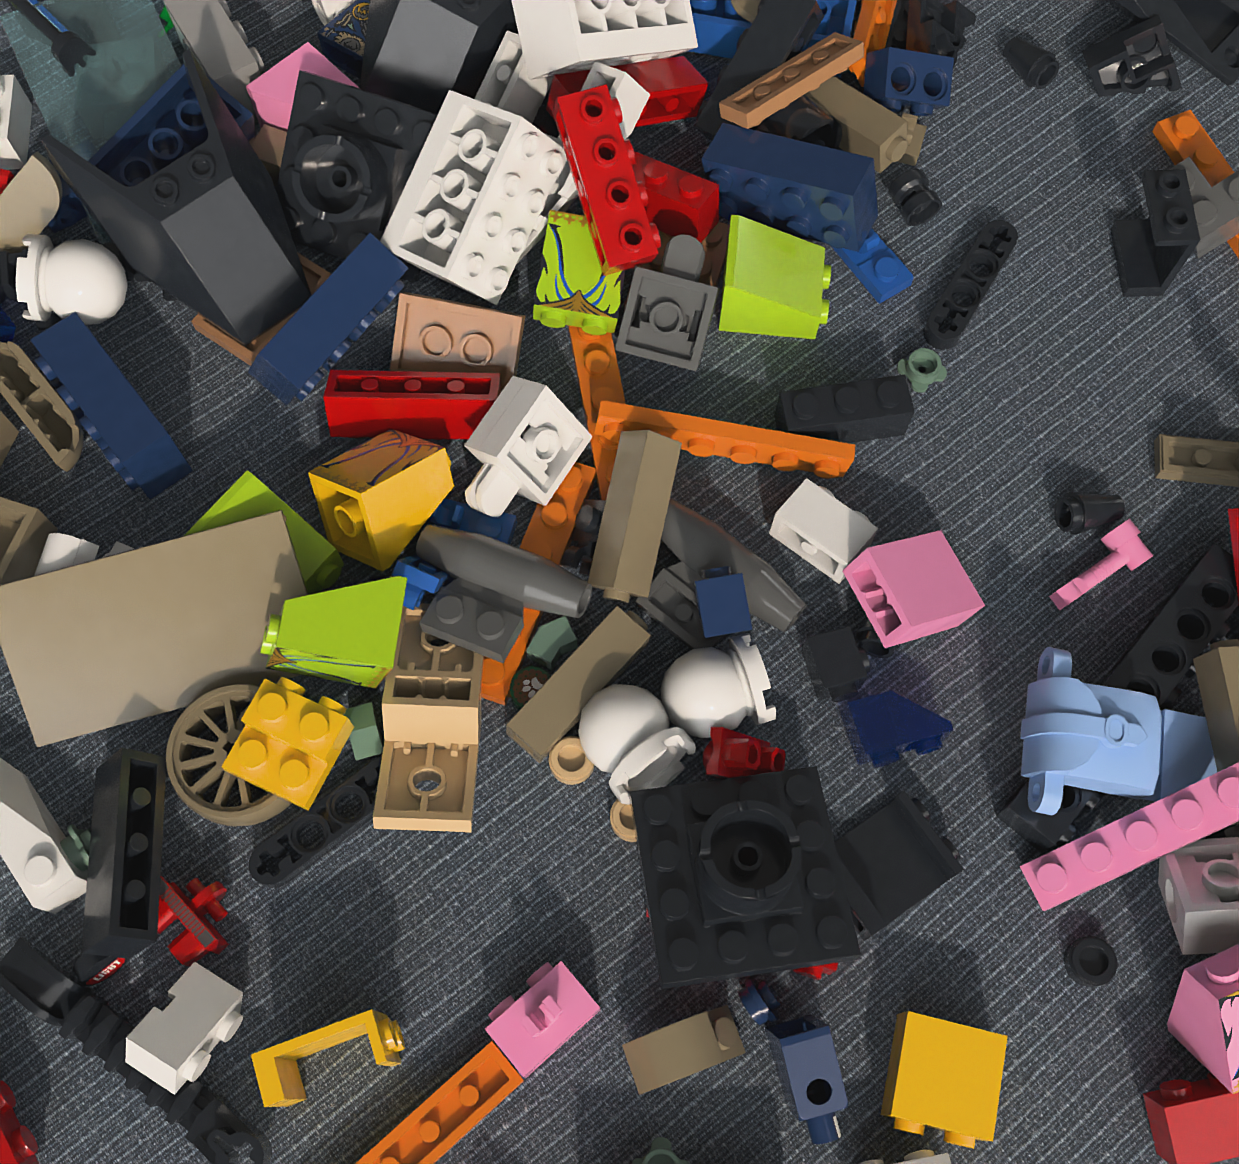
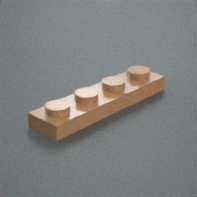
M834 32L719 102L721 118L747 129L758 126L765 118L787 107L791 102L807 92L817 89L820 84L836 74L846 71L849 66L864 57V43Z

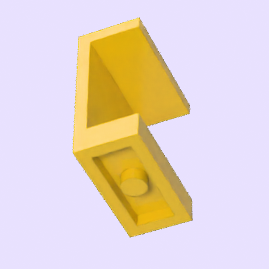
M371 1009L251 1054L264 1107H288L307 1099L297 1059L367 1033L377 1065L393 1067L401 1064L399 1051L405 1049V1043L397 1020L391 1021L388 1015Z

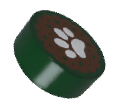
M535 666L519 670L513 676L510 683V698L514 706L520 710L546 683L551 675L546 670Z

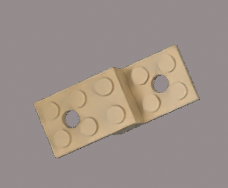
M421 603L420 607H415L414 610L403 606L393 669L386 676L382 698L384 747L373 812L374 829L472 832L481 732V684L484 656L450 642L444 646L431 645V641L440 638L422 632L419 623L430 604ZM425 780H432L439 784L436 789L431 791H421L415 787L419 782Z

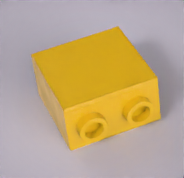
M911 1011L897 1014L881 1115L895 1118L894 1129L924 1136L925 1126L944 1131V1142L974 1149L975 1139L993 1142L1008 1036Z

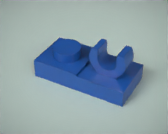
M872 228L859 252L832 247L879 304L912 284L914 278L912 273Z
M444 498L425 522L423 530L428 525H436L480 533L511 544L517 525L516 515L504 512L499 517H491L471 508L468 504Z
M416 554L397 560L392 572L394 577L401 576L407 578L403 606L414 610L415 607H420L426 592L434 594L439 591L441 586L445 587L453 581L449 574L418 558Z

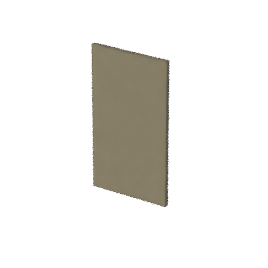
M278 510L0 585V646L36 746L41 747L187 707L202 695L220 687L238 684L260 687L264 679L274 683L278 682L280 677L289 679L300 676L299 674L266 669L268 654L260 653L264 629L268 625L270 614L278 615L285 600L308 595L286 524L287 519L283 511Z

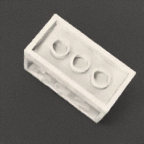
M511 0L528 80L553 77L555 74L590 70L595 61L607 66H617L665 59L698 47L690 0Z
M449 90L380 242L395 256L497 305L508 285L509 278L517 261L526 247L527 240L544 208L554 182L562 170L566 159L564 148L522 116Z

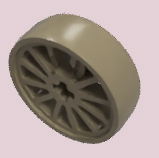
M244 684L229 685L202 695L184 710L169 736L166 749V765L175 792L190 809L203 818L217 824L226 826L259 824L282 813L292 804L270 792L253 802L249 782L221 768L245 726L241 718L258 691V686ZM247 707L243 710V712L240 714L237 720L236 711L240 710V708ZM223 713H226L227 733H224L214 723L215 718ZM208 726L219 739L217 742H212L198 737L204 728ZM196 747L214 752L210 755L191 759L192 751ZM214 766L200 780L193 784V771ZM223 776L214 802H207L203 794ZM238 779L242 804L236 807H226L234 782Z

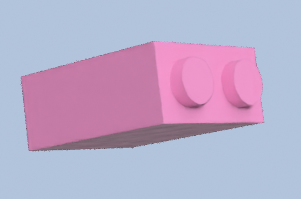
M941 530L869 547L842 570L884 648L958 627L985 606Z

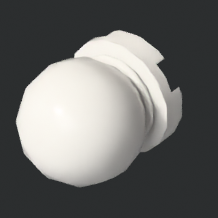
M28 233L23 237V244L29 246L27 258L18 257L16 266L18 302H27L28 310H24L22 314L23 318L46 322L50 318L52 310L62 319L76 312L85 325L100 324L115 316L124 304L128 284L123 266L111 251L99 243L85 239L68 240L54 248L50 237L46 235Z
M749 633L730 638V649L727 653L713 647L693 649L677 658L665 672L660 690L662 705L674 725L684 729L687 734L700 738H710L711 727H724L733 730L739 726L746 715L751 716L756 725L776 719L775 706L770 705L766 707L762 691L770 689L771 686L756 644L749 646V642H751Z
M613 684L596 692L582 709L578 731L580 744L589 761L601 771L612 773L609 786L622 804L630 805V791L667 786L684 770L685 767L680 760L687 752L690 755L696 751L695 743L684 729L679 727L669 729V717L661 701L647 689L634 685Z

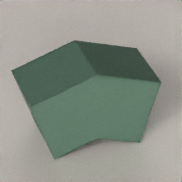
M560 617L539 627L526 650L528 659L552 671L561 655L578 648L577 638L567 617Z
M372 702L348 708L345 716L349 718L354 726L349 738L355 760L383 753L384 741L379 719Z

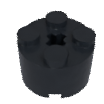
M807 94L802 95L787 107L765 118L756 126V131L837 150L842 139L841 124Z

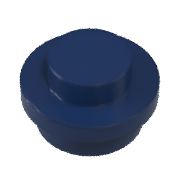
M750 976L745 980L746 986L738 991L741 1002L758 1025L761 1026L768 1020L774 1023L780 1018L776 1010L782 1004L778 995L766 979L758 983Z

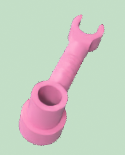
M1128 519L1100 539L1111 552L1108 556L1049 596L1059 610L1069 605L1124 565H1127L1133 571L1153 557V554L1138 537V534L1141 532L1131 519Z

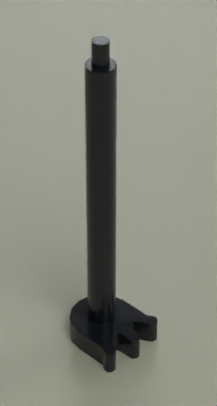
M7 0L52 42V55L70 77L75 75L74 65L76 63L83 68L86 67L87 64L83 60L84 55H96V51L73 31L61 32L28 0Z

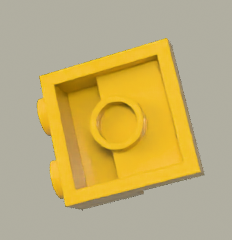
M280 677L277 684L264 679L241 718L245 726L221 768L309 811L354 726L349 718L344 716L347 709L340 703L325 696H321L318 703L305 698L303 694L306 690L299 684L284 677Z

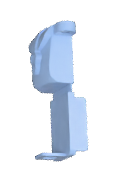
M1053 647L1044 649L1038 664L1037 681L1028 684L1025 719H1022L1020 735V739H1024L1021 776L1029 778L1028 805L1032 812L1047 815L1056 814L1062 802L1064 785L1156 802L1217 773L1206 717L1168 709L1160 710L1156 696L1146 693L1083 683L1079 679L1071 678V653L1068 650Z

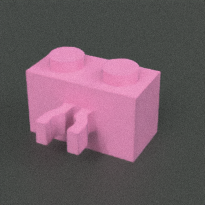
M562 961L554 968L549 962L545 963L527 979L526 983L531 988L517 1001L511 995L508 996L488 1015L493 1022L485 1030L524 1078H527L600 1011L599 1005Z

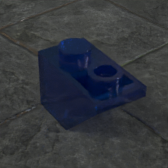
M893 691L848 702L840 714L857 764L862 765L872 762L874 768L886 766L900 760L899 754L915 750L917 755L937 751L943 747L942 742L954 730L951 721Z

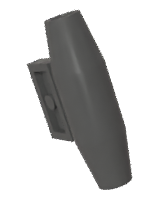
M670 498L661 540L681 562L668 568H663L652 581L648 598L638 597L635 601L636 605L691 650L708 647L715 648L726 634L707 638L703 636L694 582L703 580L701 573L703 570L730 566L732 575L743 574L749 613L784 633L789 630L803 613L807 604L769 563L713 520Z
M428 525L420 534L417 542L416 555L418 558L455 579L447 586H441L419 622L422 632L498 662L504 663L524 628V608L580 618L589 604L592 594V585L543 556L489 536L442 526Z

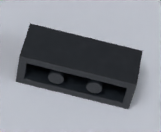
M904 374L783 391L779 393L774 417L777 431L853 443L905 435L915 411Z

